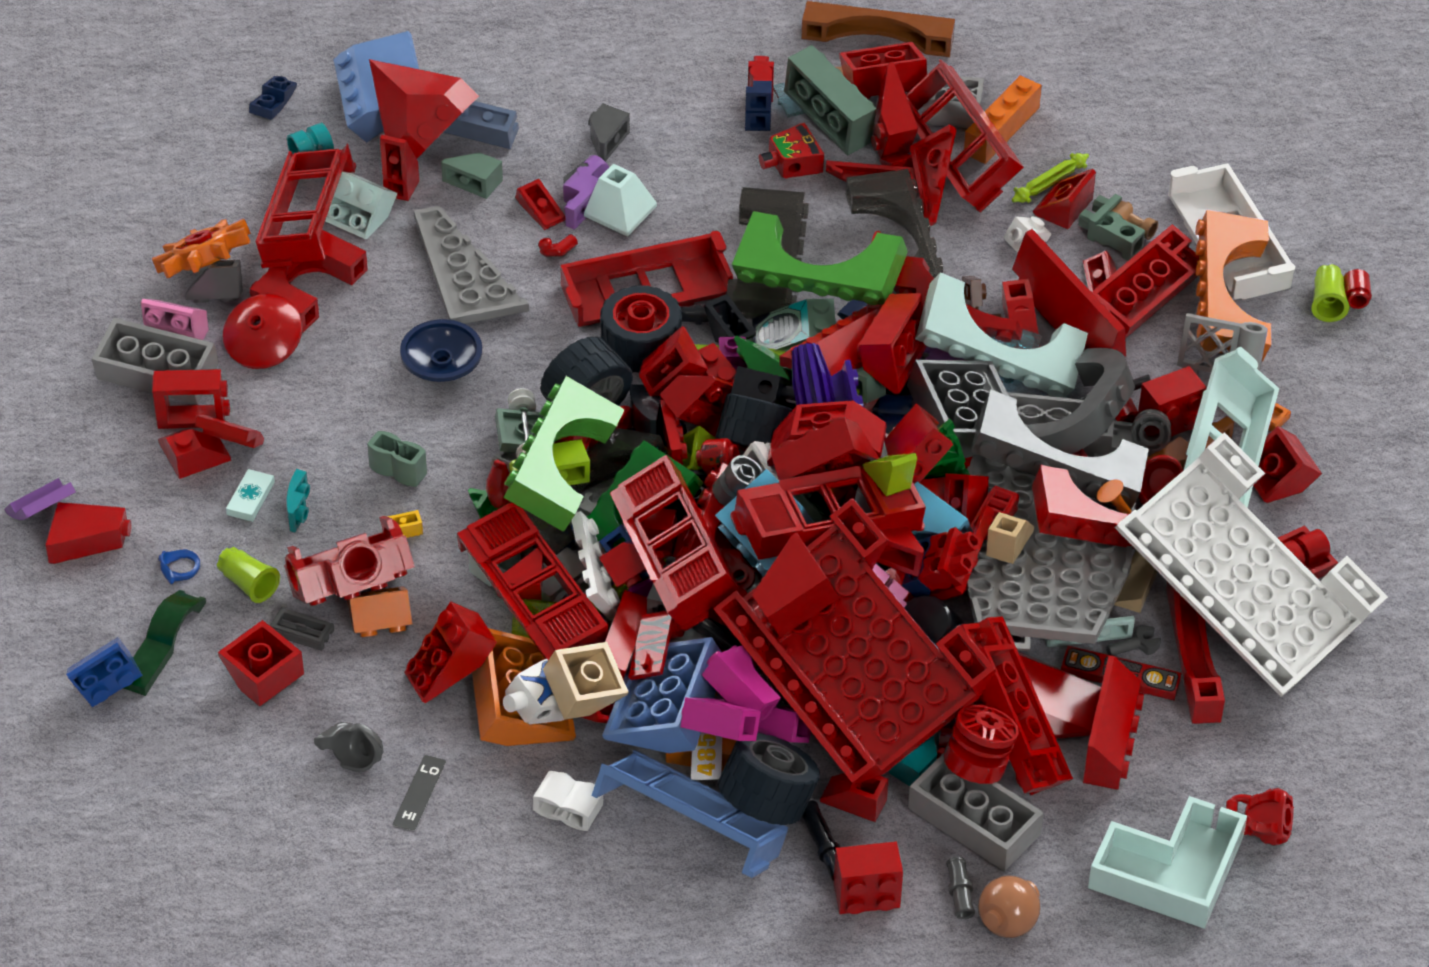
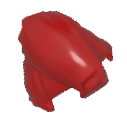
M499 459L493 462L486 480V492L489 501L498 509L511 503L503 498L508 489V486L504 485L510 472L507 469V464Z

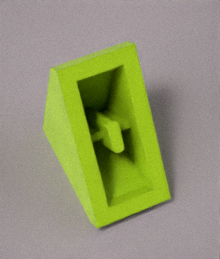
M916 453L890 455L864 463L863 466L864 470L882 492L889 496L911 488L917 456Z

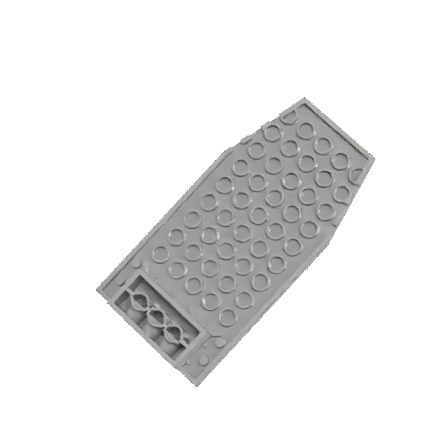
M1007 392L1010 397L1017 399L1018 414L1026 427L1029 424L1048 423L1062 419L1073 413L1084 401L1080 399ZM1113 421L1097 440L1083 448L1088 457H1098L1115 451L1122 439L1134 443L1132 438L1133 423ZM978 454L974 455L970 466L967 468L970 475L989 476L988 493L994 486L1018 493V511L1013 517L1026 520L1034 525L1033 533L1014 564L986 556L987 540L984 539L977 557L978 562L974 569H972L966 589L974 622L979 623L989 617L1003 616L1011 635L1095 644L1130 573L1132 546L1120 547L1039 533L1032 491V483L1036 476ZM1087 496L1094 502L1108 509L1119 512L1115 506L1108 503L1100 502L1095 498ZM1135 504L1131 509L1132 512L1135 510Z

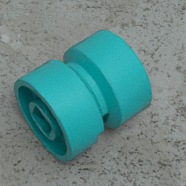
M322 122L308 127L306 132L300 130L287 135L286 138L288 150L292 151V154L334 149L332 137Z

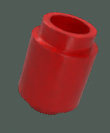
M1361 269L1348 271L1344 275V288L1349 306L1354 309L1364 308L1369 304L1372 297L1370 276Z

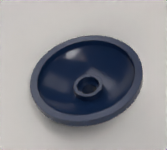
M437 319L421 323L412 328L401 342L400 355L403 365L413 375L428 381L448 382L466 376L477 367L482 358V342L476 331L468 325L455 320Z

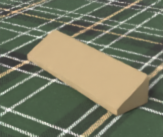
M1135 550L1131 560L1130 573L1114 605L1141 613L1158 571L1137 550Z

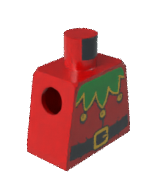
M804 122L769 138V152L759 154V163L762 169L775 166L781 177L785 179L820 174L824 170V152Z

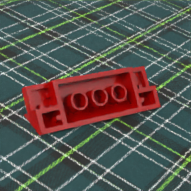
M1173 224L1092 291L1097 299L1125 327V338L1198 277L1196 276V267L1199 256L1189 247L1192 240Z
M867 304L866 307L859 311H854L852 315L845 319L838 320L836 324L823 329L813 337L807 338L801 344L815 343L820 346L831 376L842 369L845 360H851L852 369L857 370L862 367V360L857 356V345L861 342L866 330L869 329L882 305ZM799 345L791 347L790 350L779 356L780 366L792 369V350Z
M1003 616L989 617L979 623L960 625L997 670L980 697L986 706L1005 713L1018 726L1019 735L1014 743L1013 751L1009 754V760L1016 773V781L1023 792L1029 793L1031 796L1072 780L1071 772Z

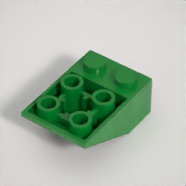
M739 336L734 337L738 346L737 353L746 362L749 369L778 375L792 381V369L780 366L779 355L762 345ZM789 403V408L794 409L796 407V404Z

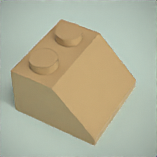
M607 642L555 650L543 668L564 720L592 715L627 696L629 693Z

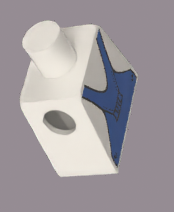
M547 659L519 673L505 690L506 696L503 698L504 708L508 712L517 711L527 724L564 720L543 671L544 666L548 662Z

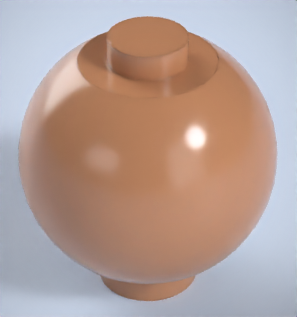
M1002 876L991 881L983 889L978 904L979 915L985 927L995 935L1004 938H1015L1029 932L1036 924L1040 915V894L1037 886L1031 881L1016 876Z

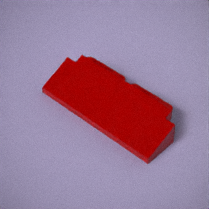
M1033 229L1025 232L1012 270L1019 276L1018 280L1029 279L1034 307L1055 330L1065 323L1087 332L1084 351L1090 348H1110L1126 356L1125 327Z

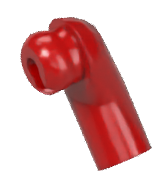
M572 234L566 236L559 243L552 244L550 238H543L538 243L539 252L545 257L564 256L578 244V240Z

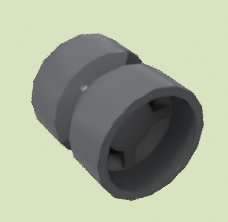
M737 456L733 458L713 484L712 491L719 503L726 506L737 496L738 490L745 489L763 472L762 468L750 457Z

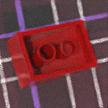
M894 62L888 63L880 86L873 136H871L872 147L874 151H878L880 158L900 152L909 153L910 146L913 144L918 131L917 123Z

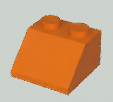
M404 586L361 592L360 596L347 600L353 632L360 633V637L378 635L377 630L389 628V633L407 630L406 625H412L408 590Z

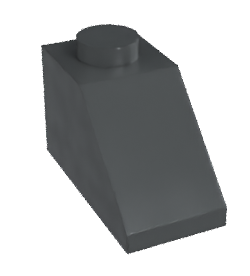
M602 103L597 111L592 112L588 125L590 126V138L597 155L605 162L630 133V113Z

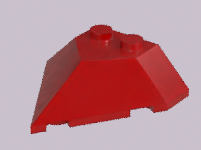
M369 59L384 135L407 140L416 159L479 97L462 78Z

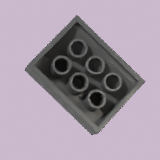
M915 360L907 383L915 404L917 403L939 422L937 428L949 418L953 421L955 426L953 431L959 439L964 458L976 455L971 452L980 411L990 389L1009 396L992 361Z

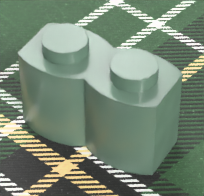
M377 431L367 443L369 467L374 472L383 476H393L399 483L411 487H417L427 475L426 451L420 445L409 441H401L399 437L386 431Z

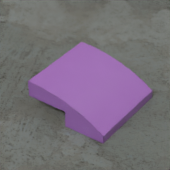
M57 478L10 503L4 510L14 519L25 520L74 494L76 491L71 482L63 486L60 479Z

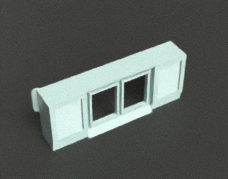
M1238 347L1232 352L1215 358L1208 386L1203 392L1186 452L1188 457L1184 470L1203 453L1208 436L1216 440L1222 435L1212 426L1217 406L1243 428L1239 447L1259 466L1279 388L1257 369L1258 363L1256 359L1242 347ZM1253 486L1239 499L1246 507H1248Z

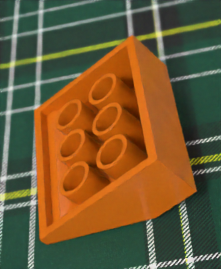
M488 628L496 639L497 644L483 665L472 672L480 740L504 746L573 741L576 738L573 718L556 722L527 724L517 711L508 712L504 708L503 698L506 696L505 690L514 678L522 671L545 658L530 638Z

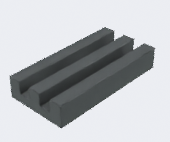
M282 607L270 625L287 640L320 651L324 649V642H328L329 634L334 632L333 623ZM282 619H285V620L294 622V623H296V624H293V623L284 621V620H282ZM307 627H310V628H313V629H316V630H320V631H322V632L315 631V630L309 629V628H307Z

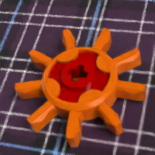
M223 219L214 227L199 231L196 229L190 230V235L177 243L163 245L165 253L153 257L152 261L157 273L164 272L166 278H171L182 270H192L193 273L199 272L200 268L211 265L221 259L227 260L230 258L229 253L232 248L249 244L250 239L248 235L251 232L245 219H241L231 225H228L227 220Z

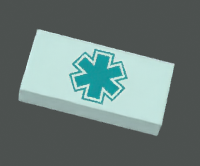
M248 469L226 507V514L253 522L275 483L274 475Z

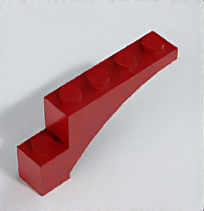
M906 256L894 287L896 294L921 293L923 306L929 285L934 279L929 273L930 268L924 258ZM966 304L974 322L989 337H995L1002 342L1021 340L1023 330L1017 320L994 316Z

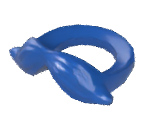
M187 549L170 552L162 551L158 558L161 563V571L170 584L193 578L200 569L198 555ZM181 558H188L194 561L195 566L190 572L177 573L171 571L166 564Z

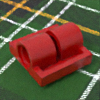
M1304 525L1278 537L1317 579L1327 575L1338 564L1336 559L1330 554L1331 548L1327 536L1320 529L1310 532Z

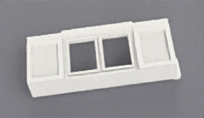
M1228 163L1198 170L1195 166H1189L1171 171L1168 196L1184 220V225L1196 245L1199 240V235L1195 233L1196 225L1199 219H1203L1206 210L1264 220ZM1269 226V241L1261 258L1247 257L1235 260L1223 268L1224 283L1233 300L1240 298L1244 300L1291 288L1295 265L1290 261Z

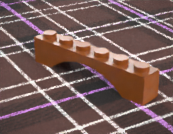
M807 1L802 18L801 39L828 42L850 35H880L906 43L913 42L926 55L950 57L954 40L955 19Z

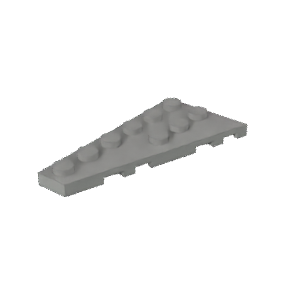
M440 206L414 210V219L448 320H455L466 324L529 311V303L517 295L513 285L506 283L501 277V272L480 249L476 250L469 237L466 234L463 235L456 228V223Z

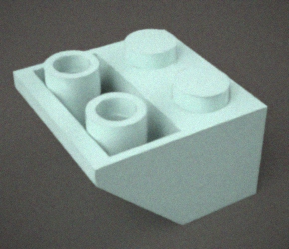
M342 171L325 222L368 239L388 218L397 192L355 174Z

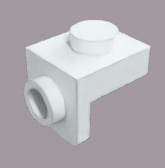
M1015 216L1004 235V239L1018 252L1025 232L1033 229L1044 242L1048 241L1051 233L1044 227L1045 223L1037 217Z

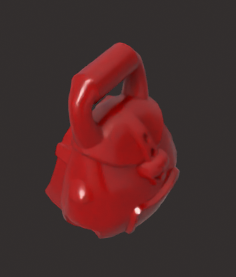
M1270 788L1263 793L1252 796L1238 794L1226 801V809L1238 812V802L1247 804L1244 815H1247L1244 835L1256 836L1263 843L1273 846L1288 841L1292 831L1294 806L1292 796L1283 789Z

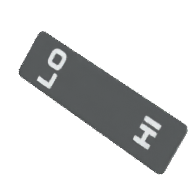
M428 755L423 757L394 819L393 826L411 831L416 829L446 764V760Z

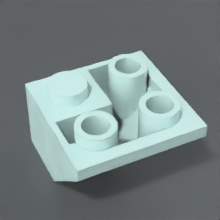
M612 164L598 179L584 211V217L628 237L657 207V202L635 173Z

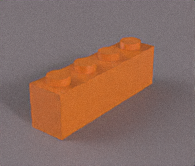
M1021 75L985 111L1006 142L1040 108L1042 85ZM975 123L965 131L964 149L982 134ZM987 141L971 158L986 164L996 152Z

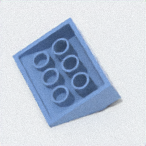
M409 31L352 45L333 59L347 127L366 143L384 131L369 59L419 69L412 35Z
M713 638L669 643L663 675L630 680L628 677L631 667L630 663L624 678V683L629 693L615 702L604 729L603 738L608 741L665 753L694 751L701 732L680 727L681 713L685 697L712 699L715 697L716 690L702 676L708 667V659L715 652H721Z

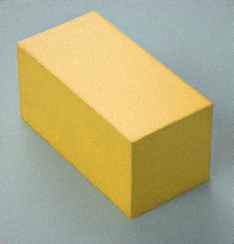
M418 510L388 516L399 524L406 538L423 534L422 520Z

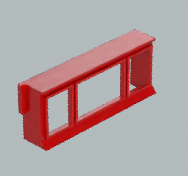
M940 59V63L906 94L918 126L917 134L921 139L933 134L927 122L954 96L957 97L982 134L953 161L950 158L947 172L948 179L959 195L981 213L1003 193L1001 188L1020 172L1024 166L955 69ZM948 84L950 88L920 115L918 110L923 104H926L929 99ZM988 141L999 159L969 185L958 168Z
M348 143L342 150L330 149L292 154V151L288 152L255 241L261 257L262 268L293 266L295 262L325 259L320 241L324 222L342 171L354 173L357 167L356 163L353 162ZM326 177L315 210L288 212L299 179ZM312 219L307 233L279 235L285 221Z

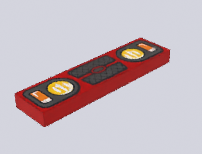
M1068 645L1061 670L1082 679L1102 683L1109 655ZM1116 657L1141 680L1140 693L1175 701L1182 672Z

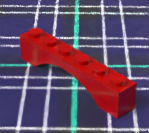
M1167 582L1166 592L1192 724L1221 723L1225 697L1221 677L1217 674L1211 658L1205 619Z

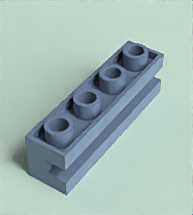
M474 101L444 133L511 149L519 130V125L515 122L517 113L513 110Z

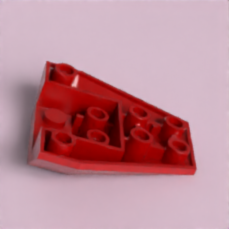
M1018 651L1055 738L1090 736L1101 686ZM979 697L976 705L986 706L982 702L981 697Z

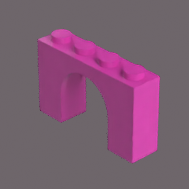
M735 645L727 651L715 652L708 659V667L702 676L729 704L761 711L759 721L765 720L781 697L755 670L757 663L742 645L738 647Z
M685 697L681 713L680 727L737 741H756L757 733H763L788 742L809 743L811 734L809 728L794 709L779 705L774 707L765 720L759 721L761 711L732 705L725 699Z

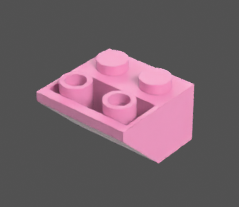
M142 299L141 301L145 326L204 340L209 330L206 310L154 299Z

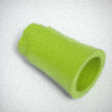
M1334 264L1320 266L1316 271L1314 279L1315 289L1311 310L1313 315L1321 321L1336 322L1343 319L1349 312V303L1344 288V277L1341 274V269Z
M236 547L226 548L219 555V560L216 564L217 569L243 590L254 603L266 601L277 590L280 583V572L278 569L260 562Z

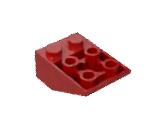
M450 601L446 609L438 616V620L431 632L424 637L416 655L409 660L404 673L421 701L427 703L480 668L497 644V641L479 613Z

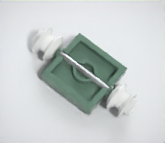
M524 388L512 391L507 399L509 409L497 408L495 414L500 451L516 453L517 458L521 452L526 453V451L522 450V447L530 434L532 436L535 435L530 431L538 417L543 418L539 415L540 412H535L536 403L533 392Z

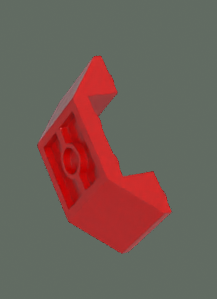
M853 400L796 405L774 430L767 465L774 466L771 451L779 448L781 443L788 440H797L803 437L804 433L808 430L823 428L829 425V421L838 417H845L858 423L878 454V457L881 458L886 433V422Z

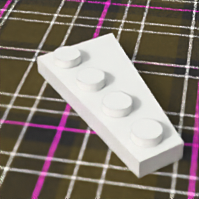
M579 511L573 517L572 525L575 540L582 549L578 551L579 560L586 569L582 571L583 579L590 587L586 590L587 598L612 621L618 609L617 605L620 604V599L615 589L611 587L610 582L613 581L599 559L600 556L605 554V550L601 543L597 541L598 527L592 518L588 519L582 511Z

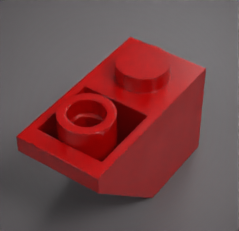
M630 541L622 542L599 557L616 587L626 585L627 588L636 585L643 580L640 575L647 571L633 542ZM657 548L655 552L662 567L666 565L664 560L670 557L671 554L667 550Z
M845 773L832 776L820 797V802L876 822L887 801L888 778L879 775L853 785Z

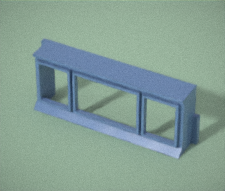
M633 750L631 755L609 766L601 764L591 796L598 798L625 784L750 848L742 873L751 878L767 870L770 865L769 862L779 857L789 827L769 824L744 814L732 806L720 792L696 780H691L690 777L637 750Z

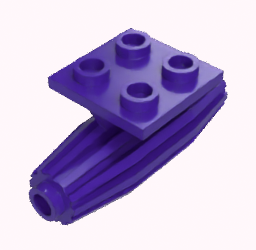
M801 344L792 350V385L796 405L853 400L864 407L862 396L857 395L858 373L856 369H852L851 360H845L842 369L831 376L818 344Z

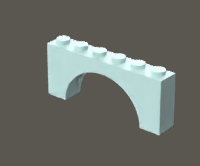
M941 272L933 279L927 292L916 340L924 342L928 347L946 351L956 358H963L968 361H992L1000 376L1020 381L1029 388H1037L1047 392L1051 397L1065 398L1075 389L1078 377L1075 363L1084 352L1087 332L1063 323L1052 334L1049 343L1045 346L1035 349H1017L1003 345L985 334L972 319L964 299L965 282Z

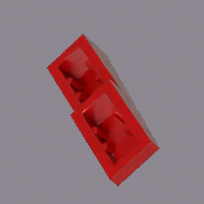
M624 590L605 641L608 643L623 680L635 649L641 618L644 614H647V597Z

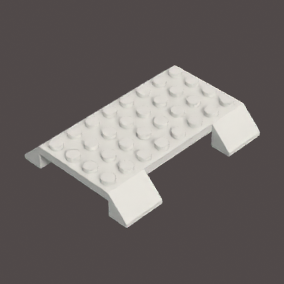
M1224 432L1203 451L1198 459L1139 510L1131 512L1115 529L1282 697L1354 631L1388 596L1348 556L1342 559L1319 581L1239 500L1265 473Z

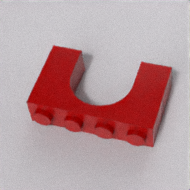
M324 230L320 234V241L325 254L324 260L295 262L293 266L269 268L249 288L250 297L259 294H276L292 302L302 319V333L319 318L318 298L291 285L290 283L295 278L305 273L322 272L349 285H353L368 270L365 250Z

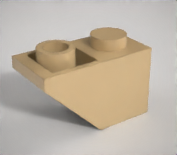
M999 512L988 529L986 556L1014 564L1033 533L1034 525L1026 520Z

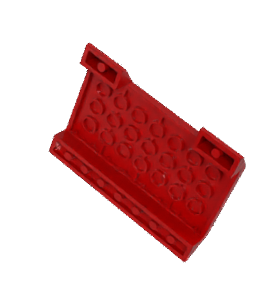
M852 498L830 515L835 525L807 546L840 599L781 638L775 629L770 632L753 608L757 605V602L752 594L757 587L743 598L736 590L713 609L854 785L885 774L953 720L963 707L969 706L978 700L997 670L960 625L939 640L936 646L872 570L889 541Z

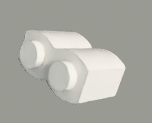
M548 771L533 796V810L546 818L561 820L572 828L588 831L603 806V795L598 798L591 796L595 786L593 783L575 781L564 772Z

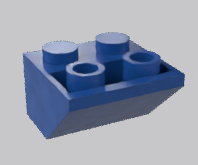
M118 637L67 668L66 673L68 679L92 707L105 701L114 693L129 686L143 676L130 651Z

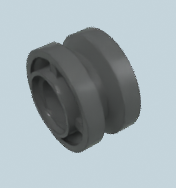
M1147 409L1140 412L1132 424L1134 443L1148 448V452H1158L1165 448L1171 438V423L1167 415L1156 409ZM1153 425L1159 429V432L1154 436H1149L1144 432V429L1147 426Z

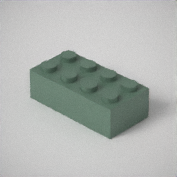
M813 45L788 57L784 93L847 156L870 144L877 109L873 102L861 94L857 86L851 84L843 76L842 72L835 68L827 60L826 56Z

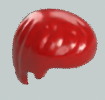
M1157 455L1146 461L1141 492L1138 496L1142 505L1147 503L1183 472L1182 466L1176 458L1170 455Z

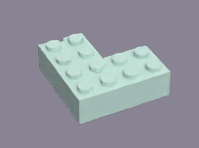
M1189 796L1170 841L1111 821L1091 865L1088 888L1205 929L1242 842L1247 815L1221 807L1215 830L1211 828L1215 804Z

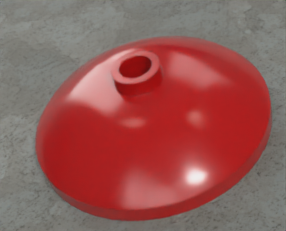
M259 294L247 298L238 304L226 319L223 328L225 349L235 362L247 368L265 369L278 365L295 351L300 342L303 331L300 313L292 302L280 295Z

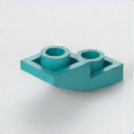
M300 469L295 470L287 491L288 522L290 531L294 533L299 525L306 521L309 513L306 499L310 493V484H308L307 471Z

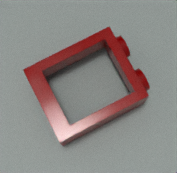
M221 369L154 371L152 393L158 429L199 428L195 427L197 415H207L224 421L225 416H230V400H225L224 398L228 397L227 380H222ZM213 394L215 404L170 406L169 395Z

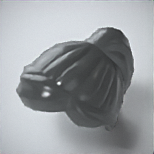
M340 722L314 738V744L319 749L333 750L335 757L341 762L340 766L342 768L358 773L366 772L375 763L381 761L384 752L382 740L378 734L360 723Z

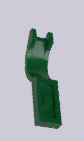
M178 590L162 601L151 619L145 640L133 657L143 676L123 689L144 696L147 695L174 653L176 637L184 619L192 611L200 613L206 604V598L201 596L198 598L185 594L183 590Z

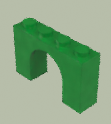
M645 440L633 450L628 463L617 472L612 485L607 492H604L599 497L597 505L591 514L586 516L588 519L592 518L598 527L597 541H600L623 524L610 492L618 488L620 483L666 455ZM669 457L681 472L694 498L704 482L694 472ZM622 537L613 545L614 547H616L622 542H625L626 540L624 539V537Z

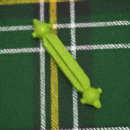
M1071 153V160H1064L1028 182L1025 187H1015L1013 189L1015 195L1012 198V202L1030 203V196L1043 192L1074 173L1076 168L1085 169L1089 154Z

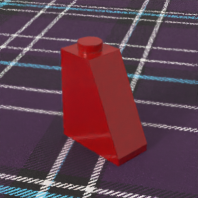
M58 502L46 541L49 563L56 564L123 548L125 537H129L131 533V520L127 519L126 509L123 507Z

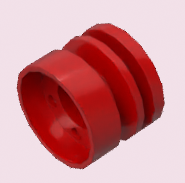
M984 705L963 707L958 712L956 723L952 729L953 734L946 745L943 754L944 763L954 774L967 781L979 784L998 782L1005 773L1009 762V754L1013 751L1014 743L1019 735L1018 726L1008 715L995 708Z

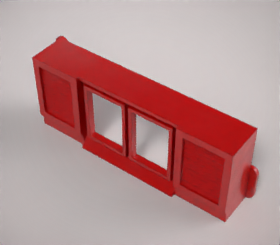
M719 231L560 265L561 287L578 327L600 323V311L603 303L614 293L610 279L636 274L641 286L651 287L645 272L672 267L683 291L671 294L672 297L676 298L679 306H692L695 302L718 298L725 294L733 295V274L723 254L726 251V244Z
M665 455L620 483L618 488L610 492V495L668 614L682 630L687 631L709 616L708 610L740 589L681 472L670 458ZM679 498L688 517L649 540L641 522ZM693 526L702 545L663 569L655 549Z
M859 465L779 480V483L738 490L735 510L731 512L730 517L737 532L740 535H747L758 560L777 557L790 537L796 532L807 547L835 525L832 520L807 524L792 495L820 490L830 512L833 514L840 506L830 488L857 483L872 512L866 514L879 530L908 527L911 531H923L925 528L923 519L926 506L913 482L911 488L886 496L864 470V467L860 468Z
M511 502L457 533L459 550L461 552L465 550L469 552L545 659L549 660L555 650L604 643L606 641L608 624L587 598L586 594L582 592L523 508ZM531 546L534 549L538 547L544 556V563L547 567L512 586L497 565ZM554 575L568 594V597L533 615L518 594Z

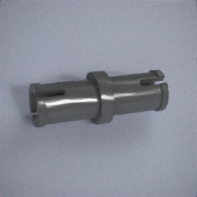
M953 857L946 863L950 878V884L948 885L949 894L953 896L955 916L958 919H969L975 915L971 896L973 884L968 879L966 860L963 857Z

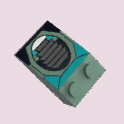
M834 298L805 299L753 318L752 327L756 331L753 342L768 349L784 351L801 344L807 338L813 337L823 329L836 324Z

